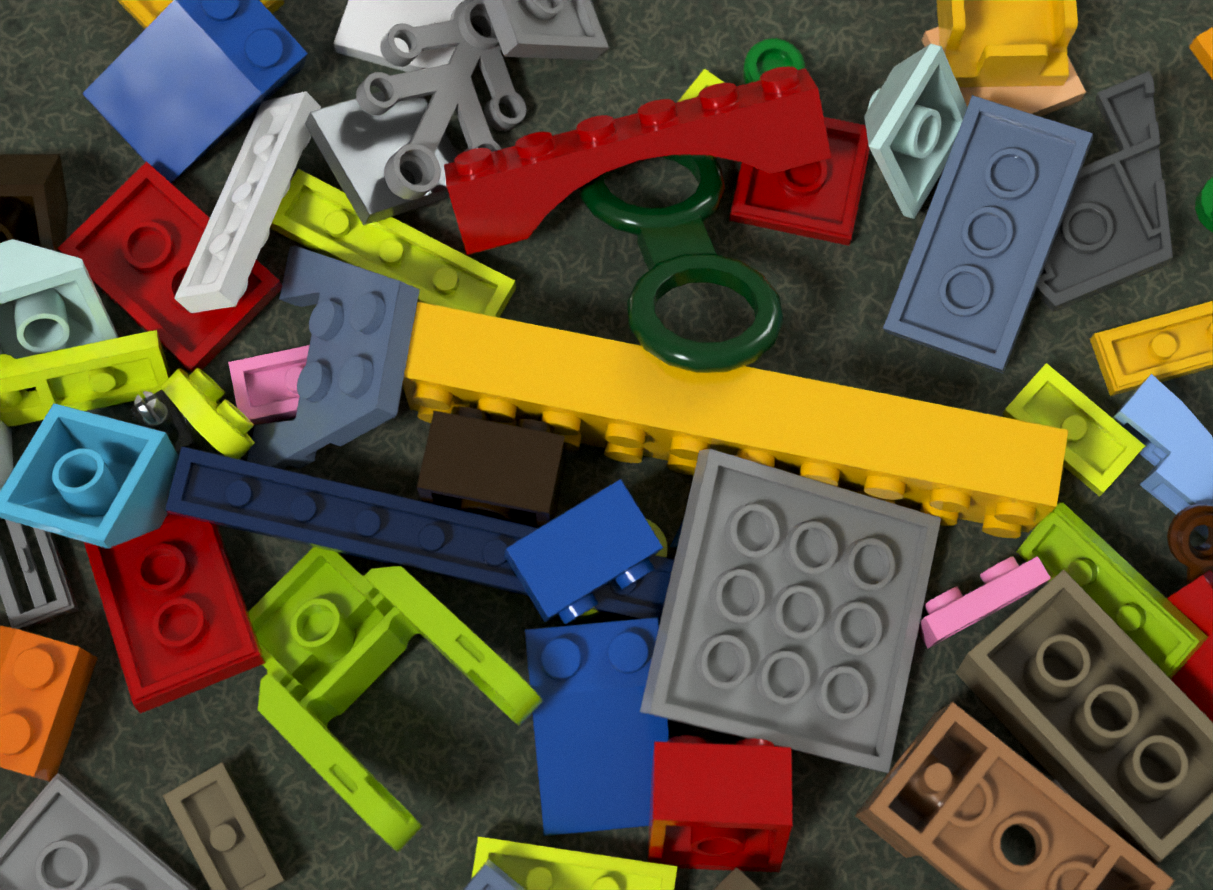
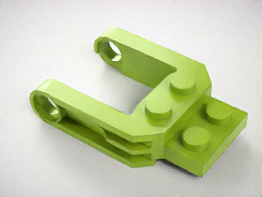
M313 547L248 611L265 660V664L262 665L267 669V675L260 681L258 711L355 812L397 852L423 826L328 730V722L335 716L342 715L407 649L408 642L415 634H421L518 726L543 702L542 698L518 673L402 566L370 569L366 575H361L337 552Z

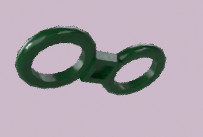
M668 155L660 157L675 161L689 169L699 185L696 192L684 202L666 208H643L622 201L614 196L605 185L603 180L607 172L579 188L580 197L593 216L615 230L638 235L637 243L648 271L637 280L627 301L629 327L647 352L669 366L695 373L729 372L754 363L774 346L784 321L779 294L762 273L740 260L717 255L703 224L707 218L716 212L725 192L722 167L713 156ZM688 283H713L728 287L743 296L753 308L755 320L753 325L738 337L723 342L700 343L681 338L665 328L655 314V307L658 300L673 288Z

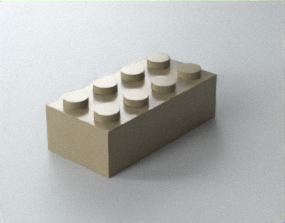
M1065 570L1061 571L968 652L957 669L956 674L1076 802L1153 864L1163 860L1213 813V723Z

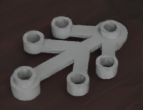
M464 0L453 10L450 21L418 27L404 23L397 24L381 40V53L394 66L404 67L409 65L421 51L456 46L448 64L391 76L383 72H374L357 88L356 99L359 106L371 115L386 113L398 101L432 95L410 143L404 145L393 154L385 165L384 176L388 188L392 193L403 199H419L438 183L441 168L434 153L454 111L457 114L468 145L465 151L475 148H488L493 152L502 149L493 140L487 122L494 129L505 132L513 129L526 115L525 102L514 90L500 51V44L483 0ZM472 24L477 25L481 29L483 36L475 31ZM394 38H400L408 45L409 53L397 48ZM477 62L492 96L485 105L484 113L471 80V75ZM370 86L381 89L385 95V101L375 99L370 92ZM499 103L505 104L510 109L512 118H508L501 113ZM400 168L407 169L412 173L415 179L414 185L403 177Z

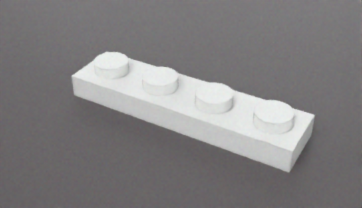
M306 91L261 103L174 297L190 313L235 307L245 293L248 286V277L260 249L268 240L269 228L282 198L289 191L290 179L302 151L311 139V134L305 122L311 111L321 109V106Z

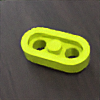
M197 367L191 374L178 368L161 386L164 393L190 424L224 456L240 460L255 444L247 434L254 426L253 423L228 400L224 399L222 403L219 402L225 391L200 368Z

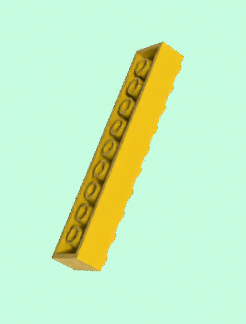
M417 302L402 384L409 408L418 411L417 417L428 423L432 421L434 410L451 414L452 407L455 406L482 410L491 416V422L512 426L516 425V420L518 419L537 420L552 425L555 428L554 434L565 436L566 451L579 450L580 443L605 448V456L621 462L641 463L643 456L667 460L668 469L694 476L699 451L713 449L940 517V525L943 526L956 525L958 519L983 523L982 531L984 533L1002 538L1021 537V531L1029 533L1057 507L1068 430L747 366L729 372L695 373L667 365L640 345L423 302Z

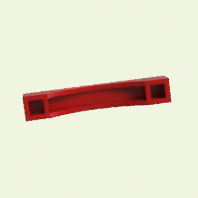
M786 66L768 70L760 76L759 81L736 86L733 83H719L708 86L699 92V97L675 103L670 99L654 100L639 107L638 113L616 119L608 115L591 117L580 122L576 126L577 129L553 136L550 132L531 133L518 139L515 146L491 152L488 148L471 149L456 156L454 162L444 164L447 190L466 254L469 255L528 239L544 217L573 191L603 173L639 160L668 155H710L743 162L773 174L832 157L817 85L806 68L797 70L795 67Z

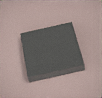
M382 91L372 94L375 99L385 101V95ZM423 96L398 101L382 115L366 113L359 106L357 99L309 113L305 125L363 226L450 197L446 185L444 164L454 162L458 154L445 132L434 153L440 163V179L436 186L428 193L416 200L403 199L391 192L385 180L384 169L386 162L401 147L410 143L428 106ZM400 168L403 177L414 185L415 179L412 173L407 169Z

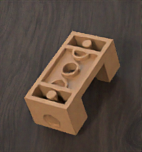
M953 702L931 717L890 769L889 773L886 774L854 815L905 858L920 855L961 890H1168L1174 882L1160 868ZM1011 825H1019L1026 828L1035 839L1036 851L1034 857L1024 866L1012 864L1004 857L1001 851V836Z

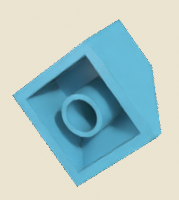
M53 403L0 490V518L101 547L111 548L161 527L168 514L165 511L179 456L166 432Z

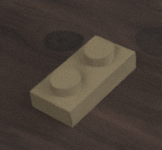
M221 762L163 795L211 890H273L288 881L227 764Z

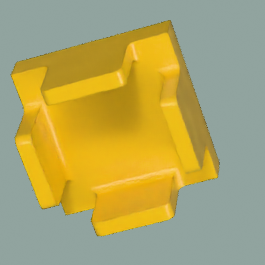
M937 0L939 43L944 50L959 88L1064 86L1069 77L1067 47L1078 26L1076 0Z

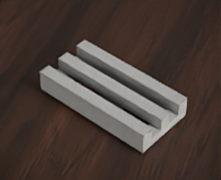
M6 520L35 607L24 612L0 540V595L11 628L27 631L33 625L45 624L55 620V617L62 614L69 615L79 611L54 534L33 527L57 600L49 603L23 524Z

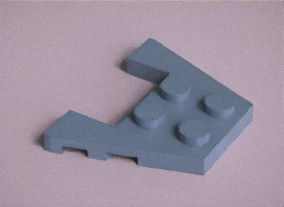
M291 246L289 248L279 299L300 307L317 304L309 320V330L312 335L306 366L302 369L297 381V392L300 397L294 420L254 425L252 440L255 444L249 449L247 462L278 469H284L288 466L301 469L315 461L316 451L330 443L341 447L397 416L419 289L399 280L298 246Z

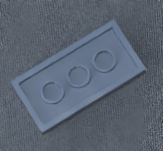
M972 95L885 321L884 331L1004 374L1091 146L1093 133Z

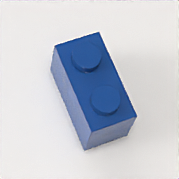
M620 479L505 549L504 556L544 622L559 614L566 625L597 606L599 603L593 593L610 582L616 580L621 590L654 571L655 567L651 563L650 558L656 555L663 546Z

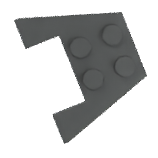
M1150 71L1097 93L1095 102L1119 152L1085 165L1081 169L1034 292L1052 312L1061 310L1171 263L1173 254L1165 181L1162 180L1159 153L1160 135L1158 122H1156L1153 98L1155 94L1154 80ZM941 175L939 176L938 180L934 185L936 188L938 186Z

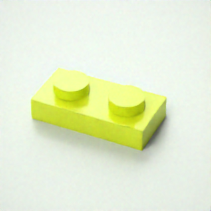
M1047 363L1002 413L1006 418L1068 430L1063 466L1099 497L1145 447L1142 442Z

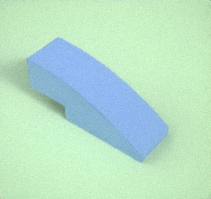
M1151 374L1112 417L1145 445L1139 454L1154 465V468L1139 485L1176 515L1184 508L1195 504L1213 506V437L1188 407ZM1206 525L1194 528L1204 538H1208V528Z

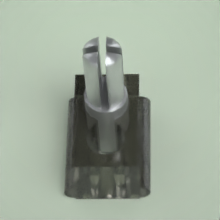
M163 390L155 394L143 391L146 397L144 400L139 394L136 396L135 405L130 407L134 414L131 417L133 424L163 431L167 435L173 431L179 433L177 442L173 444L178 456L181 446L195 450L205 447V443L197 430Z

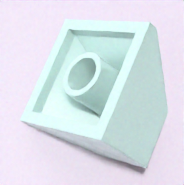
M929 44L894 66L882 88L876 90L872 95L868 110L864 116L869 148L903 215L915 219L944 170L967 110L966 102L942 46Z
M14 239L0 243V354L11 355L13 358L18 359L119 338L81 258Z

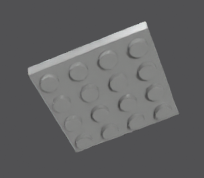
M713 449L700 450L640 712L745 739H765L777 747H791L793 751L877 772L889 773L941 518Z

